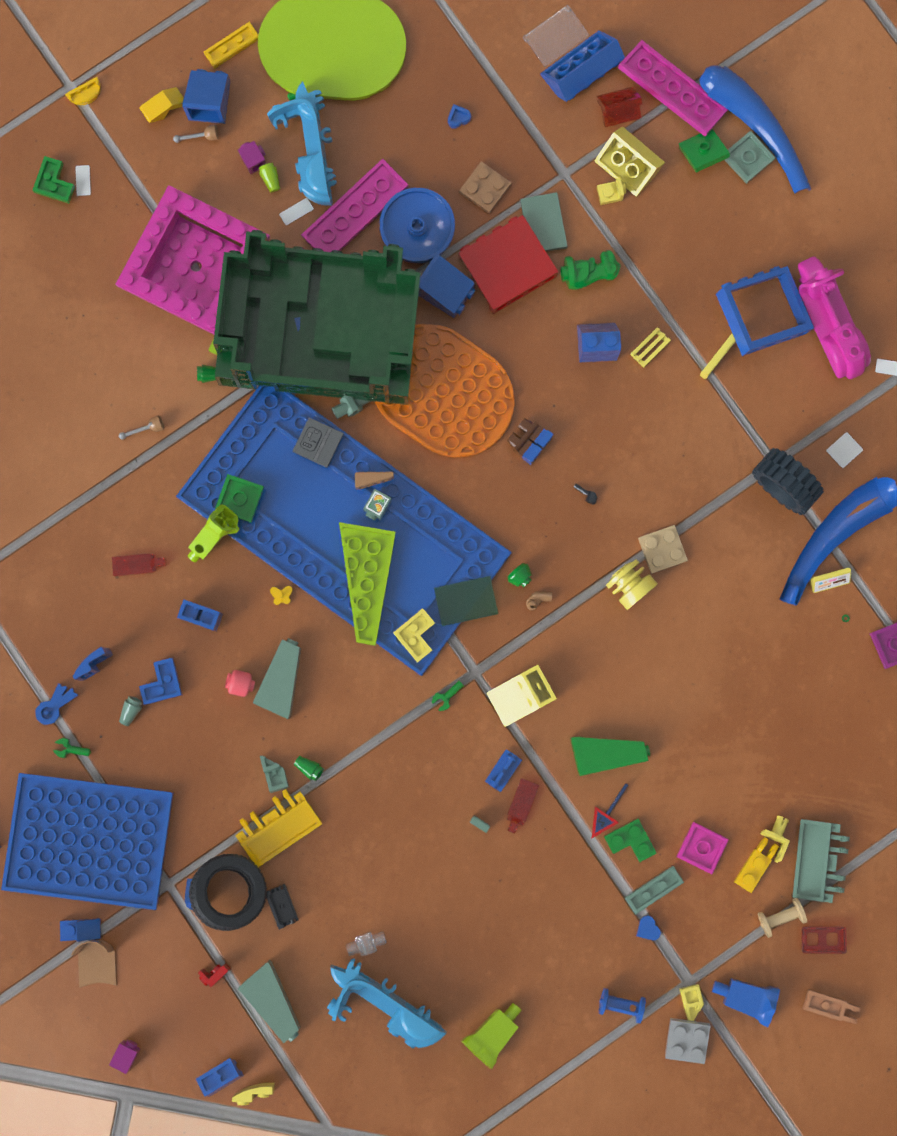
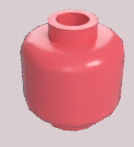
M233 670L232 673L227 675L225 688L228 689L229 694L245 697L249 691H253L255 681L252 680L249 672Z

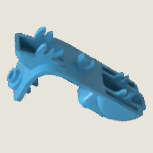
M302 81L296 91V98L281 105H274L267 113V116L275 129H278V125L284 123L285 128H288V120L297 116L301 117L307 156L298 157V163H295L297 174H300L301 181H298L300 193L303 192L305 197L317 204L332 206L331 187L337 181L333 180L336 177L332 173L334 172L333 169L327 166L324 142L331 143L333 141L331 137H324L326 133L331 132V129L329 127L322 129L318 112L325 107L323 103L318 104L324 101V98L322 96L316 97V95L321 94L320 90L308 93Z
M355 958L350 960L347 969L335 965L330 966L334 981L343 988L337 1000L333 998L327 1006V1009H329L328 1014L332 1016V1021H336L337 1016L341 1021H346L347 1018L342 1015V1011L352 1012V1008L347 1006L346 1003L349 995L354 992L391 1016L387 1023L388 1031L395 1037L400 1035L405 1039V1043L413 1049L415 1047L423 1048L433 1045L447 1034V1031L440 1024L430 1018V1009L424 1014L425 1005L417 1009L393 993L397 985L394 984L392 988H387L388 978H385L381 985L360 972L361 962L357 966H353Z

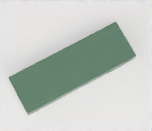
M672 865L624 898L636 915L683 884L684 881Z

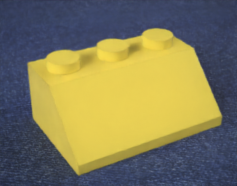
M624 127L619 128L611 135L594 160L615 179L620 177L621 183L624 182L626 188L636 197L651 182L665 163Z

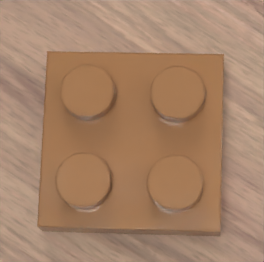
M481 161L459 190V193L490 214L511 186V182Z

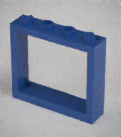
M779 266L774 267L765 274L764 271L759 272L750 279L743 277L734 284L728 282L722 285V289L716 293L742 356L800 337L814 329L788 266L783 268ZM778 277L798 326L751 341L732 292Z

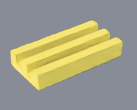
M657 327L630 355L644 368L671 340ZM657 334L659 337L637 356L636 354ZM662 339L664 342L643 361L642 358Z

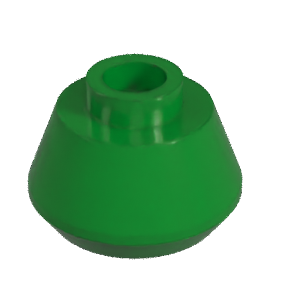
M522 563L508 575V582L517 587L522 585L523 588L532 581L529 565Z

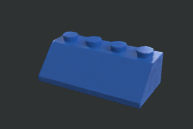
M598 30L540 74L557 97L567 102L573 99L580 91L588 88L596 79L603 77L611 68L618 66L625 59V56L617 39Z

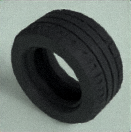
M222 854L213 857L200 866L192 878L189 898L193 912H195V915L202 923L215 930L231 931L247 926L259 916L266 902L267 886L260 868L250 859L238 854ZM229 870L238 873L244 878L248 886L249 896L241 911L235 914L226 915L218 912L211 906L208 900L207 888L209 881L220 871Z

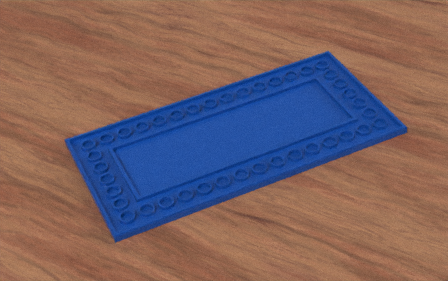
M258 386L176 495L178 499L208 520L211 513L215 511L227 474L264 486L252 523L238 519L239 531L228 535L353 627V614L339 522L396 532L376 643L420 676L425 673L512 553L295 395L286 392H276L274 387ZM308 418H312L344 434L328 468L293 453V449ZM356 472L394 473V479L360 490L355 488ZM374 489L392 499L381 520L376 518L375 521L365 516L366 512L363 510ZM423 608L435 622L432 627L421 635L433 651L417 663L393 632Z

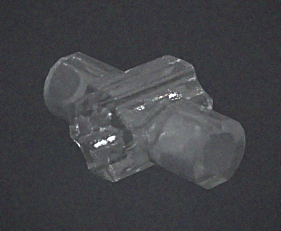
M383 931L372 935V932H367L355 937L356 941L346 944V949L349 956L360 953L362 957L378 951L377 947L387 944V940Z

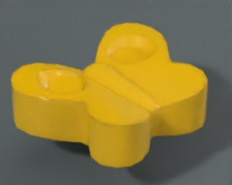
M286 586L283 590H279L276 587L270 589V593L275 598V605H280L281 603L290 604L291 599L289 597L293 592L291 586Z

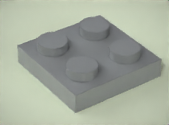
M670 1018L665 1058L705 1064L710 1023Z

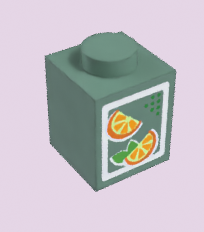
M374 489L363 508L366 512L365 516L374 521L376 518L381 520L392 499Z

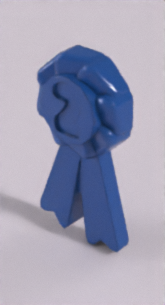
M59 683L51 700L41 702L36 708V719L43 725L55 723L60 716L59 708L78 697V694L74 693L73 688L65 693L68 687L62 686Z

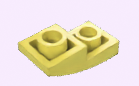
M261 1083L246 1087L234 1094L232 1102H237L238 1105H249V1102L254 1100V1094H257V1097L267 1098L273 1094L275 1083Z

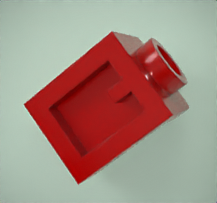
M227 963L223 966L218 964L210 972L212 976L203 968L198 972L200 975L199 979L205 986L209 985L212 987L231 968Z

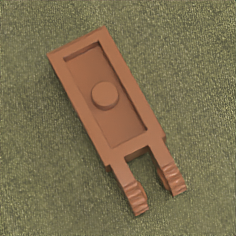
M809 989L803 1004L804 1010L857 1024L858 1019L844 1015L845 1009L847 1008L855 1012H860L861 1007L847 1003L844 1000Z

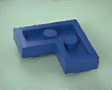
M169 658L154 662L158 681L139 686L144 705L182 695L174 659Z

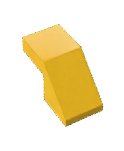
M177 87L162 90L141 105L140 110L149 123L164 120L169 110L182 107L184 97Z

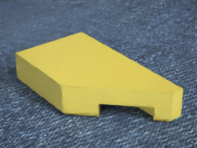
M699 984L679 988L686 1017L689 1021H694L704 1005Z

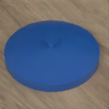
M409 188L400 191L386 203L380 216V233L385 246L396 244L403 248V261L425 263L431 261L436 253L442 255L447 250L454 237L455 219L450 205L441 195L429 189Z

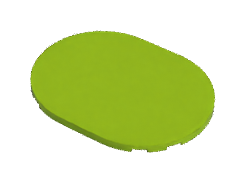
M280 0L270 9L261 24L258 36V50L261 62L269 77L286 89V91L296 94L298 86L303 81L308 93L314 90L321 91V94L316 95V97L322 96L324 99L354 101L366 99L371 95L382 92L396 78L405 61L406 37L398 16L388 5L380 0Z

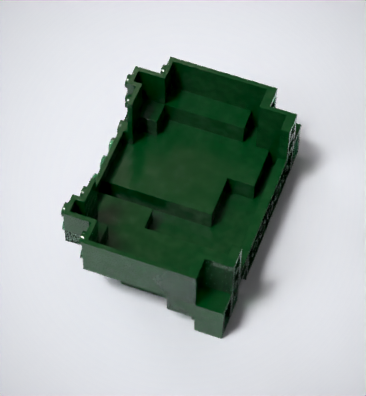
M246 231L244 254L231 250L224 252L213 341L217 352L215 379L218 385L257 389V385L274 387L276 392L335 398L350 396L358 400L408 405L420 272L414 269L402 271L403 248L396 244L384 246L383 253H379L377 250L363 251L362 256L357 252L343 254L338 250L324 252L319 248H313L312 250H305L300 246L286 248L285 243H282L280 240L272 239L268 241L267 235L263 231ZM300 317L299 331L295 323V318Z

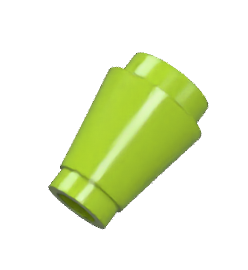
M273 163L259 167V174L270 193L280 190L277 167H274Z

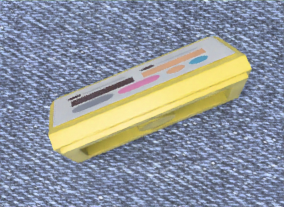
M845 568L811 578L809 581L813 593L849 584L851 569Z

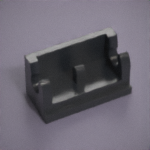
M286 884L267 890V900L278 929L299 921Z

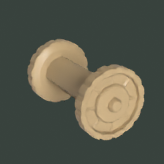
M798 898L792 900L794 907L766 917L763 912L758 913L760 925L768 938L772 937L771 928L799 918L803 924L807 923L806 914Z

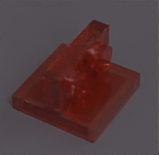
M633 87L597 96L605 127L641 119L640 105H642V98Z

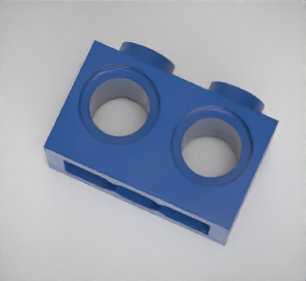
M183 599L177 618L217 632L223 613Z

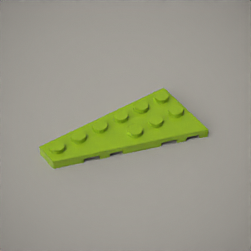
M339 522L356 642L376 646L396 532Z

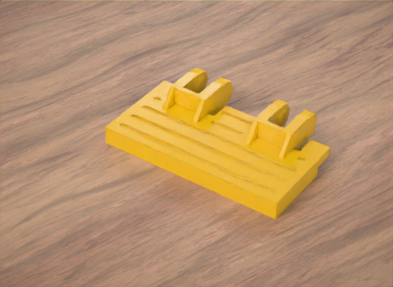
M286 789L282 791L284 798L291 805L286 809L279 798L273 797V802L282 814L279 815L276 809H273L261 817L265 826L254 811L249 813L251 819L258 826L254 831L244 818L239 820L249 836L247 837L243 830L235 836L258 867L322 825V821L301 791L294 795L298 802L297 804Z

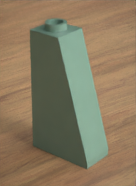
M289 638L287 641H281L253 701L254 704L286 719H290L292 714L301 648L298 647V642Z
M269 960L241 984L238 990L283 1043L287 1040L291 1042L299 1035L297 1031L301 1026L274 965Z

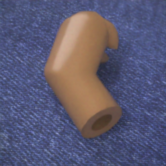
M534 592L526 601L527 608L535 610L542 601L552 602V592Z

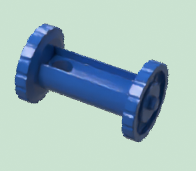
M604 988L599 1000V1014L603 1015L605 1010L635 1016L636 1023L640 1024L645 1012L646 998L640 997L639 1001L636 1002L610 996L608 989ZM631 1005L636 1007L635 1011L630 1010Z

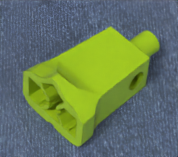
M219 505L209 516L204 528L189 545L188 548L191 549V552L188 554V558L192 562H197L200 558L204 559L223 536L237 533L239 531L238 516L227 506Z
M514 1003L504 1013L500 1009H496L474 1033L465 1036L461 1042L486 1066L492 1069L497 1062L498 1054L518 1029L513 1020L521 1012V1009Z

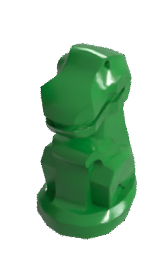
M606 250L599 256L600 263H595L593 257H590L588 260L575 261L573 257L566 256L564 266L560 267L562 282L566 281L569 289L578 290L602 279L614 280L619 273L621 265L616 261L613 252Z

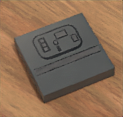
M308 418L293 449V453L328 468L344 434L312 418Z

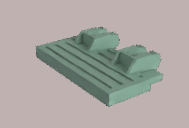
M801 819L793 898L833 903V894H826L825 891L844 893V888L826 886V878L837 881H845L846 876L827 873V871L836 872L838 855L829 854V851L848 854V849L844 847H830L831 839L847 842L850 839L847 836L831 834V832L840 833L841 824Z

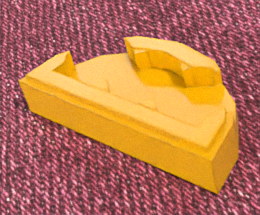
M98 77L65 93V96L76 105L92 103L100 93L101 85Z

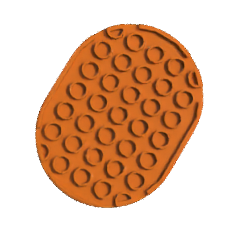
M417 324L415 325L408 396L395 395L389 403L375 402V404L388 422L426 449L445 457L463 458L482 453L501 439L508 429L513 416L514 390L503 366L494 357L464 336L445 326Z

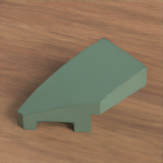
M260 756L269 792L273 793L289 788L284 768L265 756Z

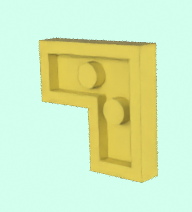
M423 608L393 632L417 663L433 651L421 637L424 632L435 624Z

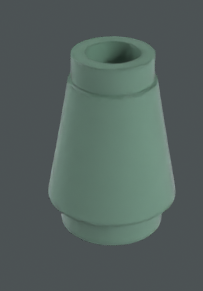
M128 696V699L124 701L119 722L125 726H130L142 709L141 705L143 702L138 698Z

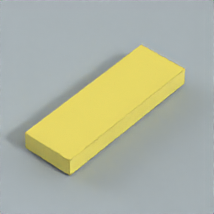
M733 334L729 336L700 374L702 378L705 379L710 375L736 342Z

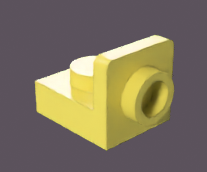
M620 177L616 178L614 182L600 184L596 187L600 205L622 201L624 194H626L625 183H621Z

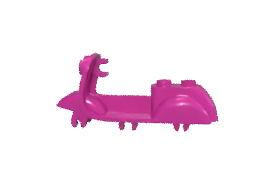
M811 257L798 264L801 275L799 282L802 284L799 286V293L837 378L846 376L848 379H854L862 375L865 367L870 365L871 354L865 337L855 327L835 278L844 274L843 269L828 270L824 268L817 257Z

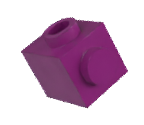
M255 141L246 142L238 149L239 155L250 174L259 171V167L266 164L263 157L266 154L261 145L257 146Z

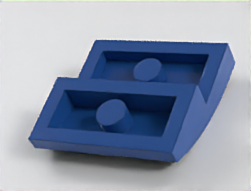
M100 647L92 652L76 669L73 675L74 680L84 681L100 672L97 664L113 656L111 650Z

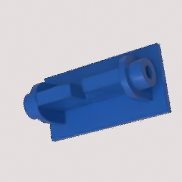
M506 749L485 782L501 792L522 759Z

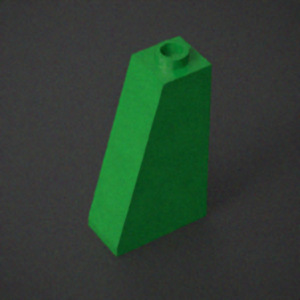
M583 737L570 738L579 776L649 761L648 757L651 756L649 746L641 741Z

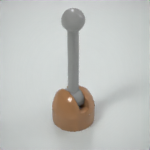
M210 125L206 127L203 133L186 136L175 135L173 140L179 143L180 140L205 136L206 139L214 141L219 139L217 126Z
M159 415L150 419L147 426L126 433L121 432L119 438L124 440L129 435L147 429L155 432L164 430L163 421Z

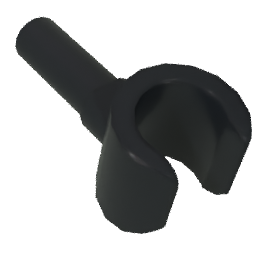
M575 484V489L587 495L585 501L595 505L597 500L596 493L585 490L578 484Z

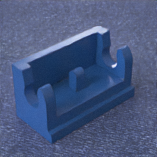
M229 1058L196 1078L204 1097L212 1096L244 1076L242 1071L238 1070L235 1060Z

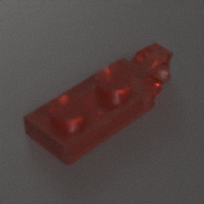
M150 553L112 557L114 577L153 573L156 571V567L166 566V558H155V554Z
M520 779L507 813L506 820L511 821L508 827L509 832L515 834L518 824L523 826L524 822H526L539 788L538 784Z

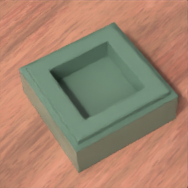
M475 815L470 820L471 824L486 833L490 828L489 824Z

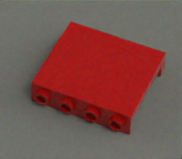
M523 215L511 218L508 224L503 227L500 225L494 228L488 236H480L476 243L463 246L458 253L459 260H462L488 302L492 314L497 313L555 279L558 275V270Z

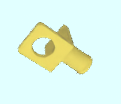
M777 816L772 831L765 829L760 833L781 844L774 861L776 863L782 861L790 840L782 836L789 822L786 818L783 820L784 817Z

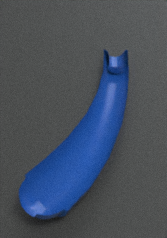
M713 65L705 68L699 81L702 89L708 94L707 96L740 118L764 141L785 171L794 194L803 189L810 191V184L792 144L762 98L744 79L726 66Z
M875 477L855 489L834 507L814 531L799 555L779 600L797 606L807 583L819 565L839 544L859 529L893 511L892 509L897 506V486L895 480L888 477L879 479ZM878 497L864 509L847 517L860 504Z

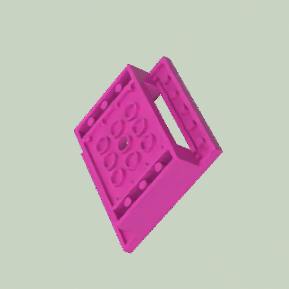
M168 185L115 285L214 335L224 252L235 250L244 254L246 231L251 232L252 230L259 229ZM179 213L243 244V246L240 247L180 217ZM266 233L267 240L269 241L270 235ZM194 263L202 265L199 271L192 270Z

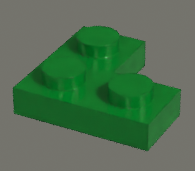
M44 156L32 191L36 194L69 204L75 185L59 180L64 165L62 161Z
M638 818L604 836L613 854L628 846H631L639 862L657 854Z

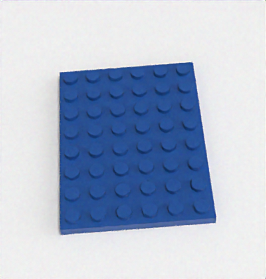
M19 773L1 890L157 910L174 792Z

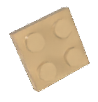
M675 525L638 538L651 574L688 561Z

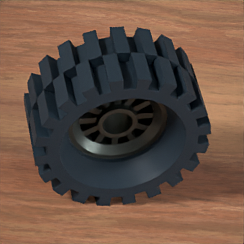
M772 448L752 470V474L758 480V484L763 486V489L770 493L771 497L778 500V503L781 505H785L788 510H792L799 515H804L824 493L822 484L816 480L815 475L811 474L807 467L805 468L800 461H796L793 456L787 455L785 451H780L778 448Z

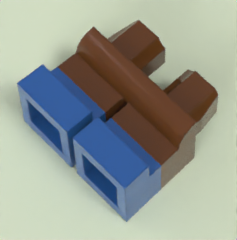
M524 418L518 428L525 432L523 437L521 438L513 432L507 441L514 447L513 451L531 465L553 438L554 434L549 430H545L536 421L532 423Z

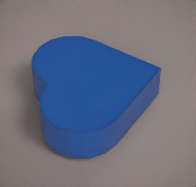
M453 104L448 116V125L456 129L461 124L466 125L471 121V113L469 110Z
M649 915L643 916L640 919L636 936L657 940L661 935V931L655 925V920Z

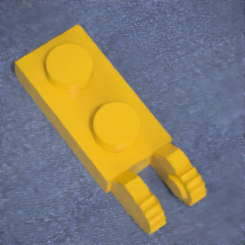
M766 837L752 851L734 880V883L750 893L756 887L779 847L776 844L772 845L766 856L760 853L768 843Z

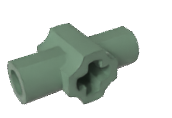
M367 392L355 397L352 393H349L340 399V404L334 406L332 411L337 419L346 414L348 417L354 416L363 410V405L371 402L366 401L370 397Z

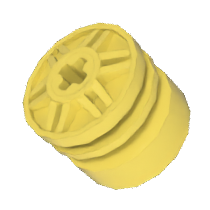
M637 559L620 568L606 584L608 589L614 584L618 586L612 592L613 594H617L620 591L624 593L619 601L626 610L658 584L650 574L643 578L639 576L645 569L643 566L638 571L633 569L640 563Z

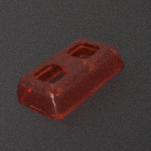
M802 927L801 940L802 952L804 954H845L847 952L845 927ZM808 933L818 934L817 945H807ZM827 933H837V945H827Z

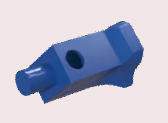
M730 978L729 985L715 981L712 992L724 996V1005L754 1017L760 1024L769 1027L776 1011L780 989L774 986L761 987Z

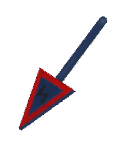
M625 783L606 813L595 807L591 839L619 823L609 815L627 789V783Z

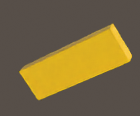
M249 21L205 50L204 55L215 69L258 41L259 34Z

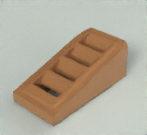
M356 472L355 488L360 490L394 479V473Z

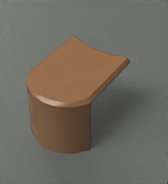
M94 939L81 943L74 949L71 955L78 954L79 988L97 983L116 986L115 950L111 944L104 940Z

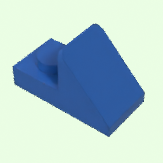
M100 918L60 921V941L76 940L80 942L101 938Z

